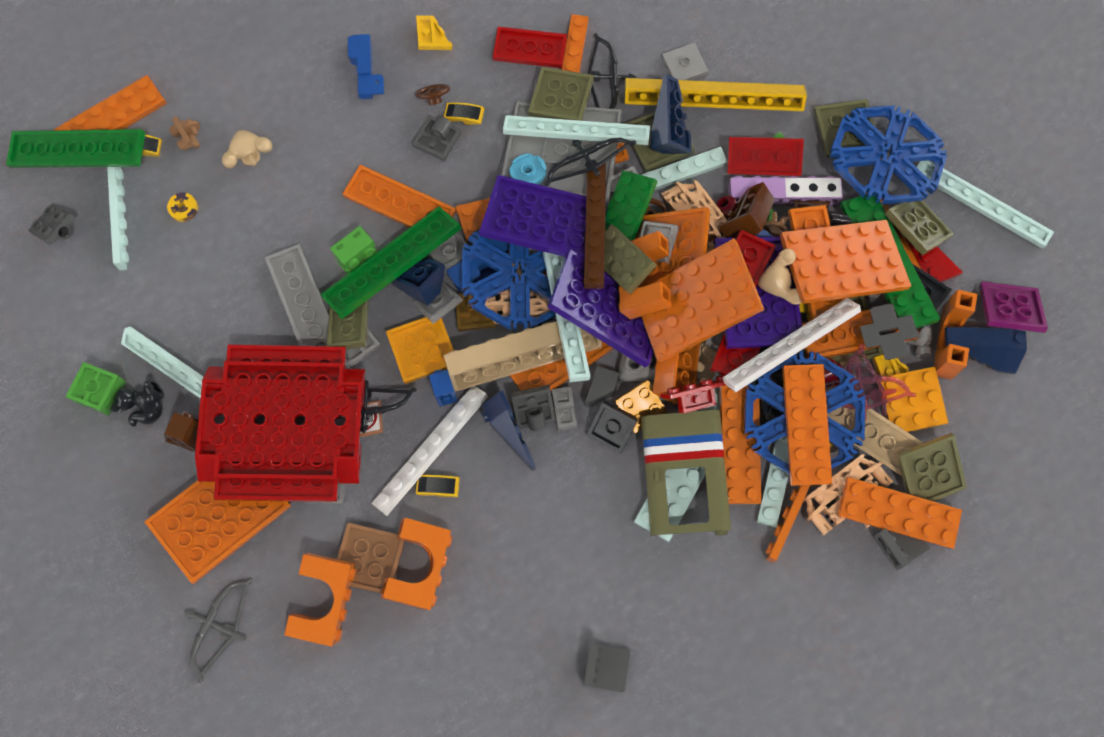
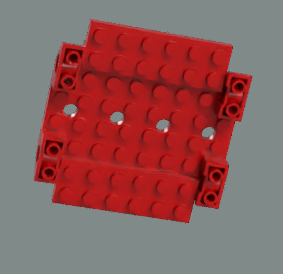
M228 345L224 367H208L202 379L195 462L198 482H215V501L337 502L338 482L339 484H360L362 447L360 443L361 411L362 407H364L366 370H345L346 347ZM221 414L224 415V422L221 424H216V416ZM259 415L265 416V422L261 425L255 424V419ZM298 416L306 418L303 425L295 424V419ZM340 416L345 417L346 422L344 425L337 426L335 424L336 418Z

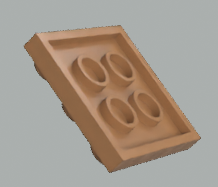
M347 523L337 559L355 563L356 576L354 581H351L350 587L381 594L385 578L395 579L405 541L396 539L397 534Z

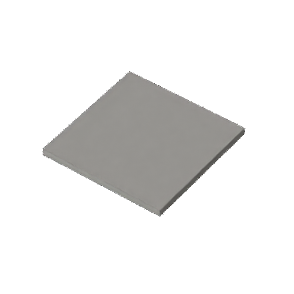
M516 102L514 116L533 117L529 116L528 113L531 103ZM586 107L582 121L621 124L622 110ZM509 135L501 176L511 178L509 169L513 160L520 155L528 153L536 157L539 156L544 160L547 173L545 179L539 185L545 186L544 183L547 181L552 167L567 156L580 151L577 146H573V139ZM579 140L582 141L581 146L583 149L600 142ZM618 143L607 145L588 156L591 160H596L599 163L617 150ZM616 155L606 162L607 202L610 200ZM585 158L567 164L559 168L552 175V178L587 169L585 166L587 161ZM587 173L551 182L546 187L587 196Z

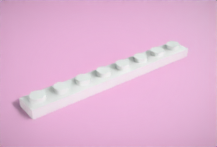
M848 298L844 299L724 376V384L735 392L739 391L861 312L860 305Z
M476 386L471 387L371 504L388 516L484 403L488 395Z

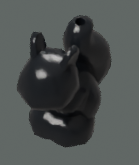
M148 379L143 385L144 390L141 391L135 390L132 392L125 387H119L114 396V403L110 411L121 413L123 410L126 411L137 406L140 411L132 413L128 418V423L131 426L135 427L137 422L145 425L156 422L162 415L160 401L164 398V393L154 380Z

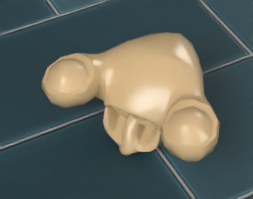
M238 130L234 134L227 152L222 157V164L226 168L232 169L237 164V159H240L245 165L256 166L260 160V152H270L273 146L272 142L268 138L259 137L247 130Z
M784 249L761 275L757 285L765 292L783 298L790 304L798 305L801 303L797 288H790L791 273L786 267L795 261L796 255L792 249Z

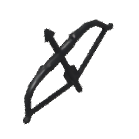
M595 33L594 38L596 41L588 74L594 75L593 82H599L600 79H611L612 104L609 109H614L617 105L619 94L617 79L626 80V78L637 77L631 73L629 75H617L616 65L618 62L613 47L608 41L600 38ZM599 41L605 44L610 51V75L600 74L599 71H592ZM592 85L591 91L596 107L600 108L594 86Z
M621 137L610 138L583 149L581 146L582 141L574 140L573 146H577L580 152L567 156L555 164L549 171L548 179L544 185L548 186L551 182L590 171L599 176L600 173L597 168L628 146L635 145L637 142L636 140L630 141ZM612 143H626L599 163L596 160H591L588 156ZM582 158H585L587 161L585 163L587 169L552 178V175L559 168Z
M365 380L364 407H362L361 432L365 433L369 425H366L367 415L384 414L398 409L406 404L412 393L417 391V388L414 387L410 390L368 388L369 382ZM372 392L407 394L403 400L396 404L367 408ZM340 416V417H338V418H336V419H346V418Z

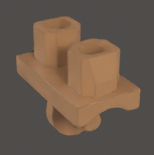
M177 116L173 117L172 121L174 124L168 130L176 138L182 136L177 141L178 147L184 151L191 147L196 149L201 145L195 137L199 134L200 124L197 121H191V119L181 121Z

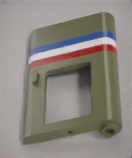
M705 410L684 414L670 413L641 417L650 536L715 532V536L728 535L727 531H731L720 411ZM703 467L706 473L709 522L671 525L669 523L665 472L670 469Z

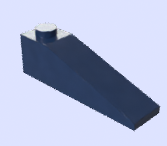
M665 74L662 80L651 129V149L662 154L692 153L690 130L686 129L685 120L687 116L681 108L683 99L679 81L668 74Z
M432 259L419 261L392 281L391 284L416 301L428 306L441 292L445 265Z
M945 328L946 347L949 344L969 348V356L977 359V362L980 364L985 363L991 366L997 372L1015 374L1027 351L1026 331L1003 328Z
M502 390L482 405L484 410L481 412L485 423L489 422L492 429L533 471L536 469L534 461L525 441L522 440L519 426L514 422L513 412Z

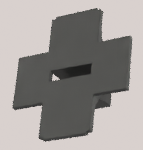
M893 304L871 308L870 313L873 324L860 326L865 347H881L885 360L907 356L909 353L904 340L919 337L912 315L897 318Z

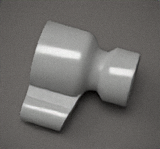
M924 327L920 333L917 330L919 336L917 339L905 342V344L917 346L915 350L916 357H929L932 355V350L929 347V344L932 342L931 328Z

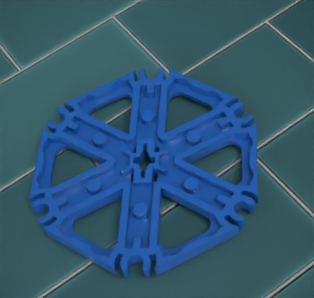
M896 105L856 108L851 111V117L846 114L841 120L830 150V158H837L832 163V166H835L834 169L863 198L867 192L866 200H869L871 196H875L877 204L881 198L883 199L881 204L915 202L926 199L929 195L926 191L932 195L938 188L947 159V150H940L944 146L942 139L914 112L909 116V109L905 114L900 112V106L894 111ZM866 118H888L889 124L885 136ZM910 126L914 127L927 140L903 143L907 128ZM849 131L866 146L843 148L841 147V142L845 132ZM889 149H891L890 156L887 159V152L889 151ZM932 161L935 167L931 179H928L912 162ZM874 165L867 185L860 184L848 172L849 167ZM892 173L911 190L910 194L889 195L887 193Z
M480 230L469 236L468 241L473 245L464 244L462 248V292L464 291V297L467 295L473 297L468 302L469 305H472V309L511 330L510 324L513 323V331H516L517 324H522L523 330H525L528 324L530 328H536L556 317L555 312L552 310L537 318L530 315V291L550 301L552 296L548 277L542 274V272L546 271L542 251L529 256V248L509 243V254L486 242V237L479 236ZM478 260L497 272L476 283H472L470 281V262ZM519 264H520L521 272H524V273H522V275H521V277H520V281H519L518 273H516V271H517V269H518V267H519ZM510 289V314L503 317L486 307L485 302L488 299Z
M803 351L798 353V359L797 355L794 354L757 378L756 386L749 383L747 385L748 388L745 389L744 434L752 431V434H749L746 440L754 438L756 443L751 446V449L760 446V449L754 451V453L790 475L789 463H785L768 450L769 444L787 435L784 388L770 380V375L783 366L823 364L824 369L838 377L840 381L837 387L826 392L827 414L846 404H852L855 408V427L852 431L828 417L829 443L838 449V455L831 459V469L853 458L854 456L849 453L854 455L858 453L853 449V444L862 446V441L865 440V395L857 398V395L862 394L864 391L863 389L855 391L853 388L859 381L854 380L849 383V380L855 378V376L817 352H809L808 359L803 357ZM756 399H762L784 414L761 426H757L753 422V403Z

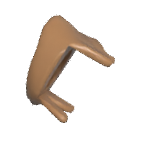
M772 212V220L766 221L763 229L772 236L779 237L782 232L788 231L785 223L789 217H783L778 222L776 212Z

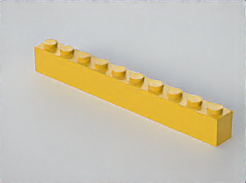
M626 78L625 104L657 105L663 79ZM678 80L683 99L681 106L783 111H804L807 93L804 85Z

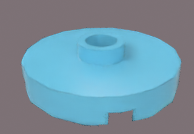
M528 153L515 158L509 169L511 178L538 185L542 183L547 173L544 160L539 156L536 157Z

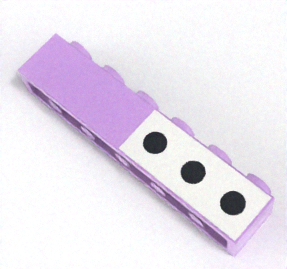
M736 176L730 178L728 185L729 196H733L738 201L748 188L764 182L775 198L772 206H793L794 201H831L830 206H838L843 198L841 178H835L834 176H827L825 178H817L816 176H809L807 178H799L797 176H790L788 178H780L779 176L744 178Z

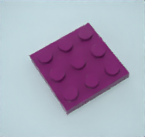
M981 282L979 289L987 326L1046 333L1048 325L1038 288Z

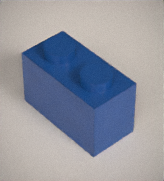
M437 370L432 375H429L439 407L458 402L448 370Z

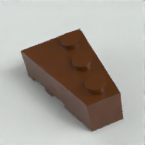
M762 182L748 188L737 201L738 207L735 211H730L727 214L728 220L720 223L718 227L726 238H737L741 230L752 235H758L763 231L775 200L765 183Z
M174 412L164 433L165 442L195 452L198 420L188 413L182 412V414Z

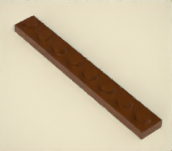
M606 163L597 168L600 173L599 176H596L593 171L587 172L584 289H604Z

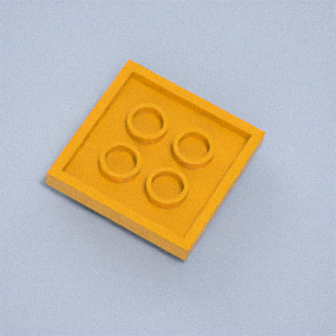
M424 317L386 331L404 384L432 375L434 371L447 369L444 355L453 351V347L442 318L433 324Z
M935 367L877 378L886 419L909 432L948 424Z

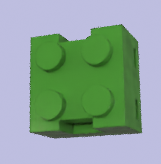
M361 226L330 248L337 264L346 274H349L378 252L374 248L376 247L374 241Z
M83 362L65 397L78 405L90 407L99 413L109 416L111 413L110 408L114 403V396L119 387H124L126 381L116 374Z

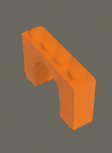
M659 231L631 241L652 261L669 256L668 239ZM661 281L636 288L631 295L622 286L619 285L618 287L620 294L619 310L630 320L671 307L670 289Z
M957 290L943 305L933 365L936 368L937 376L940 378L951 380L967 367L969 348L949 344L946 347L945 328L964 326L966 320L975 312L976 293Z
M403 518L396 539L414 543L424 548L430 559V568L427 575L417 583H408L389 577L385 578L380 598L423 610H431V607L435 606L437 595H434L436 587H439L442 581V575H440L441 568L445 567L447 562L445 553L447 547L449 548L452 542L451 530Z
M312 553L303 554L299 575L326 582L333 592L334 603L331 611L325 617L316 618L299 613L290 614L284 636L330 647L340 642L343 632L340 629L341 623L345 621L347 609H345L346 601L349 602L352 594V589L349 588L351 581L355 579L357 571L354 569L355 563Z

